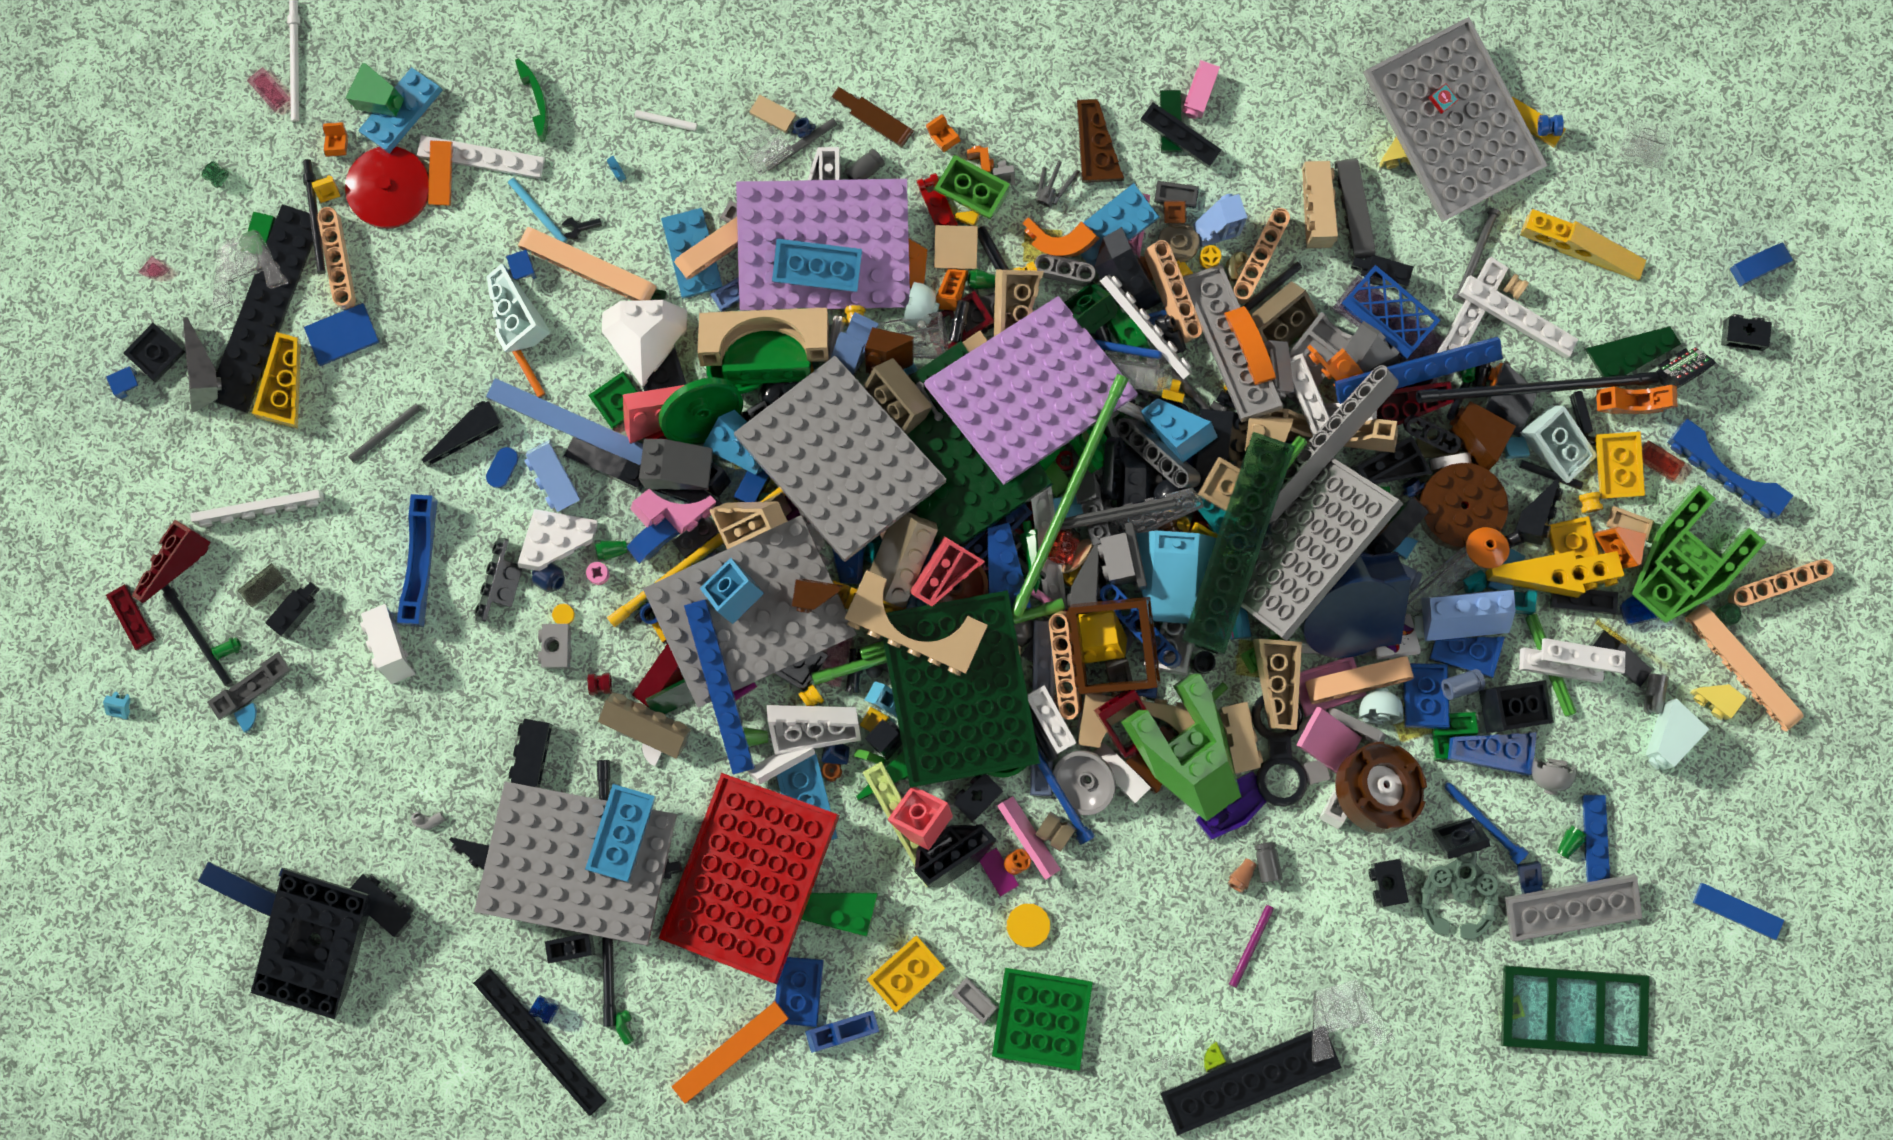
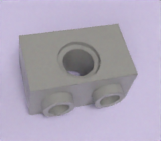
M542 624V630L538 631V641L542 643L541 651H538V664H541L543 669H570L571 626L569 624ZM555 641L559 642V649L556 652H550V644Z

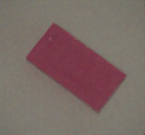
M263 67L247 79L248 83L274 112L290 100V97Z

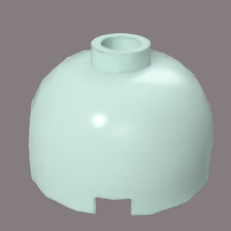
M914 282L909 295L910 299L906 306L904 322L919 326L929 322L932 315L937 316L940 303H936V294L932 288L923 283Z
M1376 688L1375 692L1368 693L1361 701L1359 719L1363 718V722L1384 725L1381 721L1393 720V724H1398L1403 721V705L1399 697L1388 692V689Z

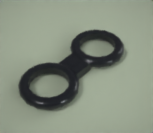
M1262 695L1253 705L1251 715L1254 728L1262 737L1268 739L1269 759L1263 762L1261 768L1257 771L1256 784L1258 792L1265 801L1274 806L1286 807L1294 805L1302 799L1308 784L1306 771L1299 761L1292 758L1291 738L1297 734L1303 720L1302 709L1298 703L1297 730H1286L1280 733L1272 732L1261 721V709L1264 706ZM1278 764L1288 765L1297 773L1299 779L1298 788L1290 797H1276L1267 789L1265 778L1272 766Z

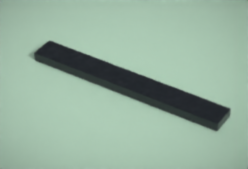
M491 968L473 983L589 1116L607 1101Z

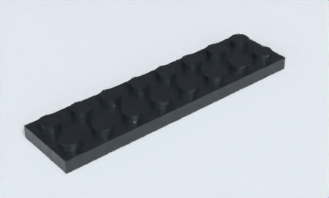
M1321 1026L1162 1091L1160 1095L1178 1136L1342 1067L1325 1026Z

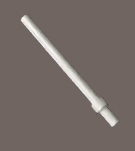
M289 0L287 25L290 26L291 122L299 121L298 26H300V16L298 15V0Z

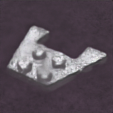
M252 230L218 244L212 302L213 309L220 310L234 305L230 284L261 271H264L266 285L270 289L288 283L286 276L281 273L278 263L272 258L269 248L258 231Z
M1357 980L1313 992V1062L1334 1057L1328 1036L1329 1033L1367 1023L1373 1045L1394 1040L1392 1033L1386 1029L1383 1024L1384 1021L1375 1012L1370 999Z

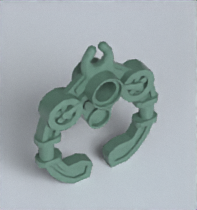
M1476 851L1471 852L1472 856L1468 859L1461 855L1445 866L1435 865L1429 870L1428 878L1423 888H1421L1423 893L1418 907H1421L1423 917L1428 926L1437 934L1447 935L1450 923L1444 918L1435 917L1433 913L1434 905L1430 904L1431 894L1436 895L1437 887H1445L1450 884L1453 898L1457 902H1466L1472 891L1476 889L1479 893L1485 895L1484 903L1488 904L1487 913L1482 914L1481 920L1477 924L1467 922L1460 926L1461 938L1475 939L1482 935L1491 926L1493 921H1497V916H1495L1496 908L1500 904L1497 892L1498 881L1493 875L1485 873L1477 865ZM1468 866L1469 874L1466 877H1461L1460 869Z

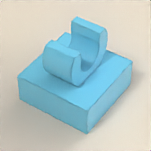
M114 692L112 696L106 695L103 701L106 715L128 719L130 713L129 695L126 694L124 699L119 698L118 692Z

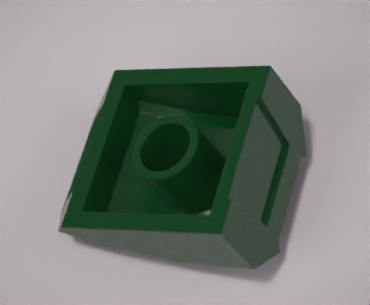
M1093 282L1064 302L1073 313L1072 317L1081 328H1085L1088 333L1093 334L1112 318L1115 319L1118 310L1112 295Z

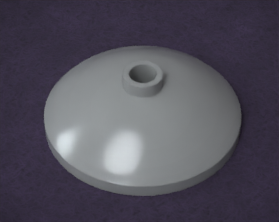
M1074 751L1065 755L1055 766L1053 775L1077 814H1097L1111 803L1116 790L1115 776L1109 764L1099 755L1089 751ZM1086 776L1091 777L1092 781L1088 782Z

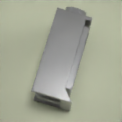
M1269 340L1264 342L1276 375V379H1273L1272 382L1279 398L1284 399L1287 394L1294 392L1288 342Z

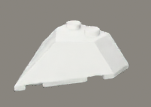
M664 300L620 301L602 314L603 335L612 344L614 350L637 378L642 388L648 382L647 379L653 371L655 372L675 347L674 344L679 337L683 336L687 331V310Z

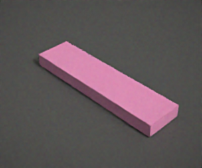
M1012 796L998 805L999 810L1044 879L1046 880L1060 871V867L1043 841L1035 835L1036 830L1015 798Z

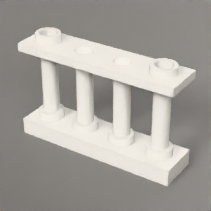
M1544 638L1542 639V650L1525 647L1520 649L1519 670L1601 683L1603 682L1604 671L1625 673V651Z

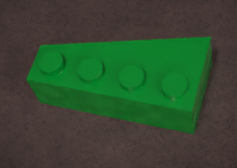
M811 893L801 920L868 936L878 893Z

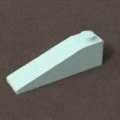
M504 264L499 265L487 276L489 295L494 305V311H492L493 318L496 319L497 329H495L496 336L507 353L536 346L550 334V331L539 312L516 280H514Z

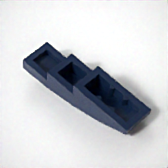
M209 861L207 862L198 879L199 883L267 916L271 915L276 896L275 893Z

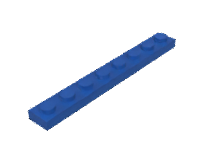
M1494 337L1387 368L1398 379L1397 388L1501 360L1503 359L1501 340L1498 337ZM1371 372L1335 381L1337 401L1340 404L1344 403Z
M704 599L684 605L732 774L752 770L755 766L707 600Z

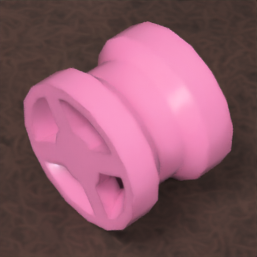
M593 562L587 567L586 576L593 584L602 585L609 579V570L603 563Z

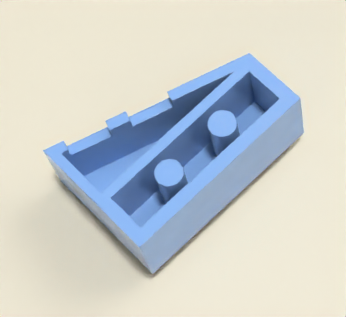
M1226 194L1222 196L1221 200H1218L1193 224L1195 232L1199 235L1201 248L1240 236L1247 220V215L1239 194L1234 196L1233 194Z
M550 440L527 451V459L524 461L529 470H534L538 476L535 481L540 490L545 489L548 495L545 499L551 509L555 508L559 512L580 500Z

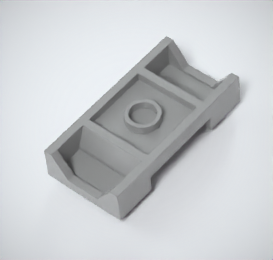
M1321 312L1289 352L1291 358L1303 353L1316 386H1318L1325 377L1321 371L1324 367L1320 363L1316 365L1308 356L1311 352L1307 347L1311 345L1327 362L1342 348L1345 350L1353 336L1341 331ZM1295 392L1286 395L1300 406Z

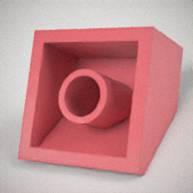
M912 787L890 815L888 822L911 842L929 850L947 826L953 814L947 802L917 787Z

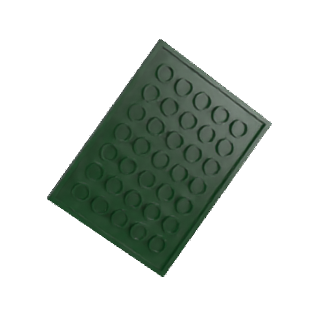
M960 341L910 375L909 378L915 385L918 382L924 384L925 380L965 356L969 351L965 344ZM925 387L924 390L937 411L943 415V418L940 421L935 420V414L931 409L925 420L908 433L907 436L946 478V483L915 506L914 509L919 517L937 524L938 531L934 538L937 546L944 536L962 546L1052 486L1053 483L1040 462L1003 485Z
M1008 590L936 603L933 606L925 605L886 613L890 623L897 631L910 639L922 642L938 641L952 635L962 626L967 616L988 625L966 674L961 672L960 676L948 671L949 666L941 663L939 667L928 662L929 657L923 654L917 657L908 653L909 648L903 645L897 648L888 644L889 639L882 636L910 788L1040 764Z

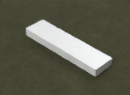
M1302 353L1290 358L1293 386L1308 426L1314 436L1330 417Z

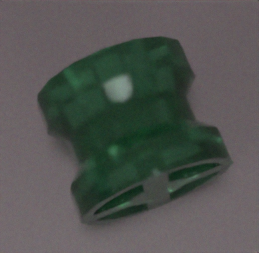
M211 161L205 166L201 176L203 179L211 181L212 186L218 188L228 178L229 172L225 168L221 169L216 161Z
M1732 603L1719 607L1715 613L1725 626L1738 623L1742 616L1740 608Z

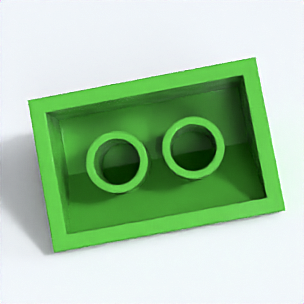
M954 155L934 190L991 219L999 211L1006 199L1010 183Z

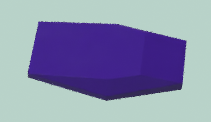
M1253 771L1237 779L1241 794L1240 798L1229 804L1208 821H1205L1199 815L1195 819L1210 840L1246 825L1267 802L1258 792L1257 776Z

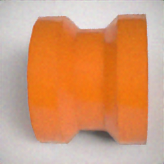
M1023 849L1015 850L1004 859V867L1012 875L1020 874L1031 865V858Z

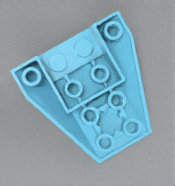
M1149 531L1136 533L1147 588L1142 590L1143 597L1151 598L1153 622L1194 624L1220 562L1221 539L1200 533Z

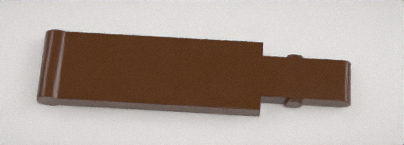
M840 87L831 96L841 103L842 106L851 110L850 115L903 148L914 132L912 128L906 126L862 96L860 99H857L853 94L846 92Z

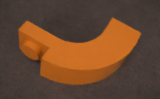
M1029 217L1023 222L1027 227L1024 231L1032 239L1037 237L1032 243L1035 248L1046 254L1062 258L1080 255L1089 250L1100 239L1082 221L1072 232L1063 237L1049 236Z
M1675 385L1642 390H1629L1615 386L1596 390L1597 411L1604 413L1651 414L1663 412L1664 409L1678 407L1677 386Z

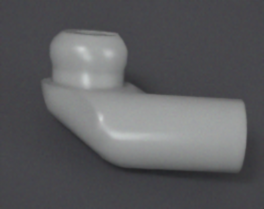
M415 812L411 816L413 825L424 830H431L446 821L441 812L431 817L420 812Z

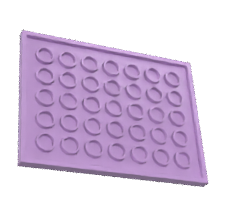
M907 179L736 182L740 311L795 308L845 309L846 306L860 305L864 306V308H906L910 299ZM777 239L862 249L857 292L772 282Z
M1059 296L924 382L925 387L1003 485L1095 425L1108 398L1109 390L1116 375H1122L1087 330L1081 328L1072 317L1073 313ZM1127 382L1114 411L1137 396L1138 393L1129 382Z

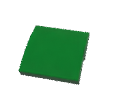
M1476 712L1449 713V729H1432L1434 761L1448 760L1450 738L1477 736Z

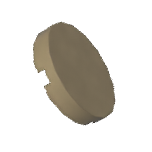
M1171 223L1165 229L1163 228L1158 236V241L1164 240L1169 243L1176 261L1179 260L1180 262L1192 259L1197 254L1200 246L1198 233L1193 230L1192 226L1185 223Z

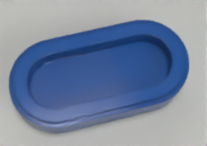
M504 447L497 452L486 473V480L490 486L501 488L507 484L518 463V454L514 449Z

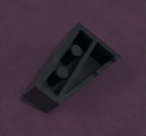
M1413 436L1405 437L1396 442L1395 452L1380 451L1351 467L1353 471L1374 484L1433 474Z

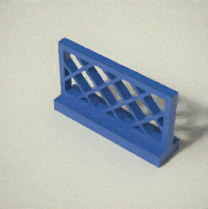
M1376 265L1341 303V306L1361 323L1365 321L1379 330L1386 337L1384 340L1387 341L1389 347L1394 346L1405 360L1441 321ZM1374 272H1377L1382 277L1383 286L1370 287V277ZM1367 282L1368 287H1362ZM1386 288H1396L1399 291V299L1387 300ZM1383 289L1384 301L1371 302V290ZM1360 290H1368L1369 302L1360 303L1354 298V295ZM1411 301L1415 304L1416 313L1403 314L1402 302ZM1399 302L1400 315H1388L1387 303ZM1384 304L1385 316H1375L1372 313V305ZM1363 305H1369V310ZM1418 308L1421 309L1424 313H1418ZM1428 315L1434 322L1428 328H1420L1419 316ZM1416 316L1417 328L1404 329L1403 317ZM1401 317V330L1389 328L1388 318ZM1417 331V341L1411 346L1405 341L1404 332ZM1420 331H1425L1420 337ZM1402 332V338L1396 333Z

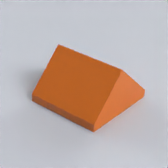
M1622 527L1610 528L1594 533L1605 553L1618 551L1622 569L1639 566L1642 563L1646 533Z

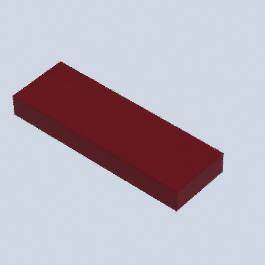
M126 584L106 594L136 651L156 641Z

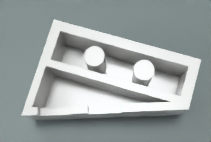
M383 604L361 613L363 622L360 624L364 634L368 635L369 640L366 641L369 651L373 652L372 664L375 670H380L390 684L416 675L414 669L407 662L406 657H408V653L403 649L400 639L401 635L393 614L387 605Z

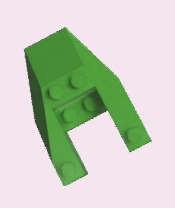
M1701 485L1690 490L1657 531L1632 592V595L1664 623L1725 590L1766 543L1751 528L1742 531L1719 557L1694 536L1689 529L1716 500Z
M1189 674L1173 685L1195 722L1189 728L1167 742L1148 710H1138L1121 723L1153 776L1200 817L1208 821L1229 804L1240 798L1241 794L1225 728L1213 695L1201 674Z

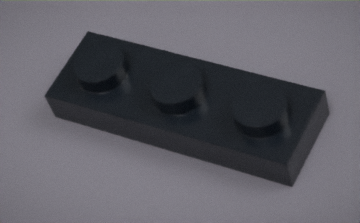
M1587 590L1578 598L1551 593L1550 608L1615 615L1618 608V592Z

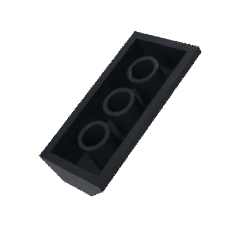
M1200 409V417L1212 423L1217 438L1195 454L1194 468L1199 472L1201 479L1196 488H1191V495L1198 494L1218 457L1243 470L1248 421L1241 423L1237 412Z

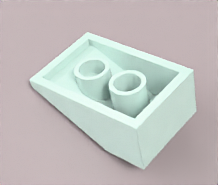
M1548 406L1520 432L1531 449L1566 483H1569L1597 457L1596 452L1565 406Z

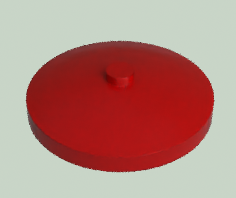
M380 147L373 148L362 154L348 171L345 181L347 202L357 217L371 226L384 229L403 226L414 220L427 204L429 199L428 172L418 157L406 149L395 147L389 154Z

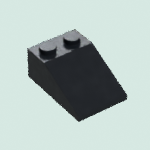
M1546 680L1479 691L1486 733L1554 723Z

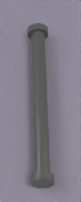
M1489 208L1487 212L1489 215L1458 291L1452 297V300L1464 304L1465 298L1459 296V293L1467 277L1473 276L1495 220L1501 214L1498 209Z

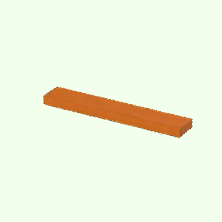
M774 1001L671 1087L686 1104L787 1021L789 1017L779 1004Z

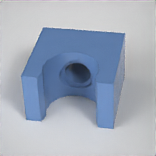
M855 312L846 333L841 331L838 335L831 358L836 356L854 376L865 360V346L872 327L878 328L879 324Z

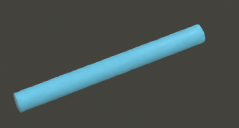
M515 178L510 179L508 184L552 235L557 240L565 243L568 239L517 180Z

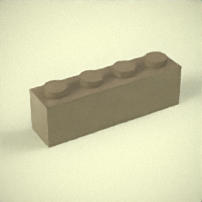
M614 692L606 699L598 720L599 723L675 759L683 751L691 732V728L687 727L684 723L674 721L661 712H655L642 703H636L627 699L623 694Z

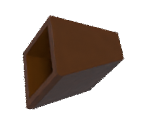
M1471 401L1465 407L1461 406L1455 419L1449 423L1452 425L1450 432L1456 434L1461 439L1460 448L1465 453L1471 454L1473 464L1482 466L1487 470H1490L1498 462L1516 427Z

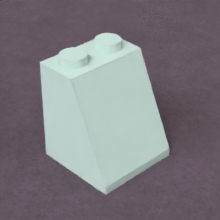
M1678 699L1665 702L1663 712L1658 715L1646 752V756L1650 758L1648 762L1657 770L1659 768L1664 770L1675 767L1709 731V728Z

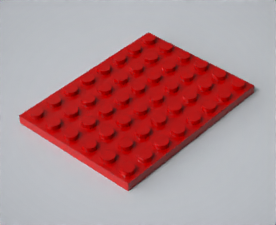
M721 773L658 939L777 984L840 815Z

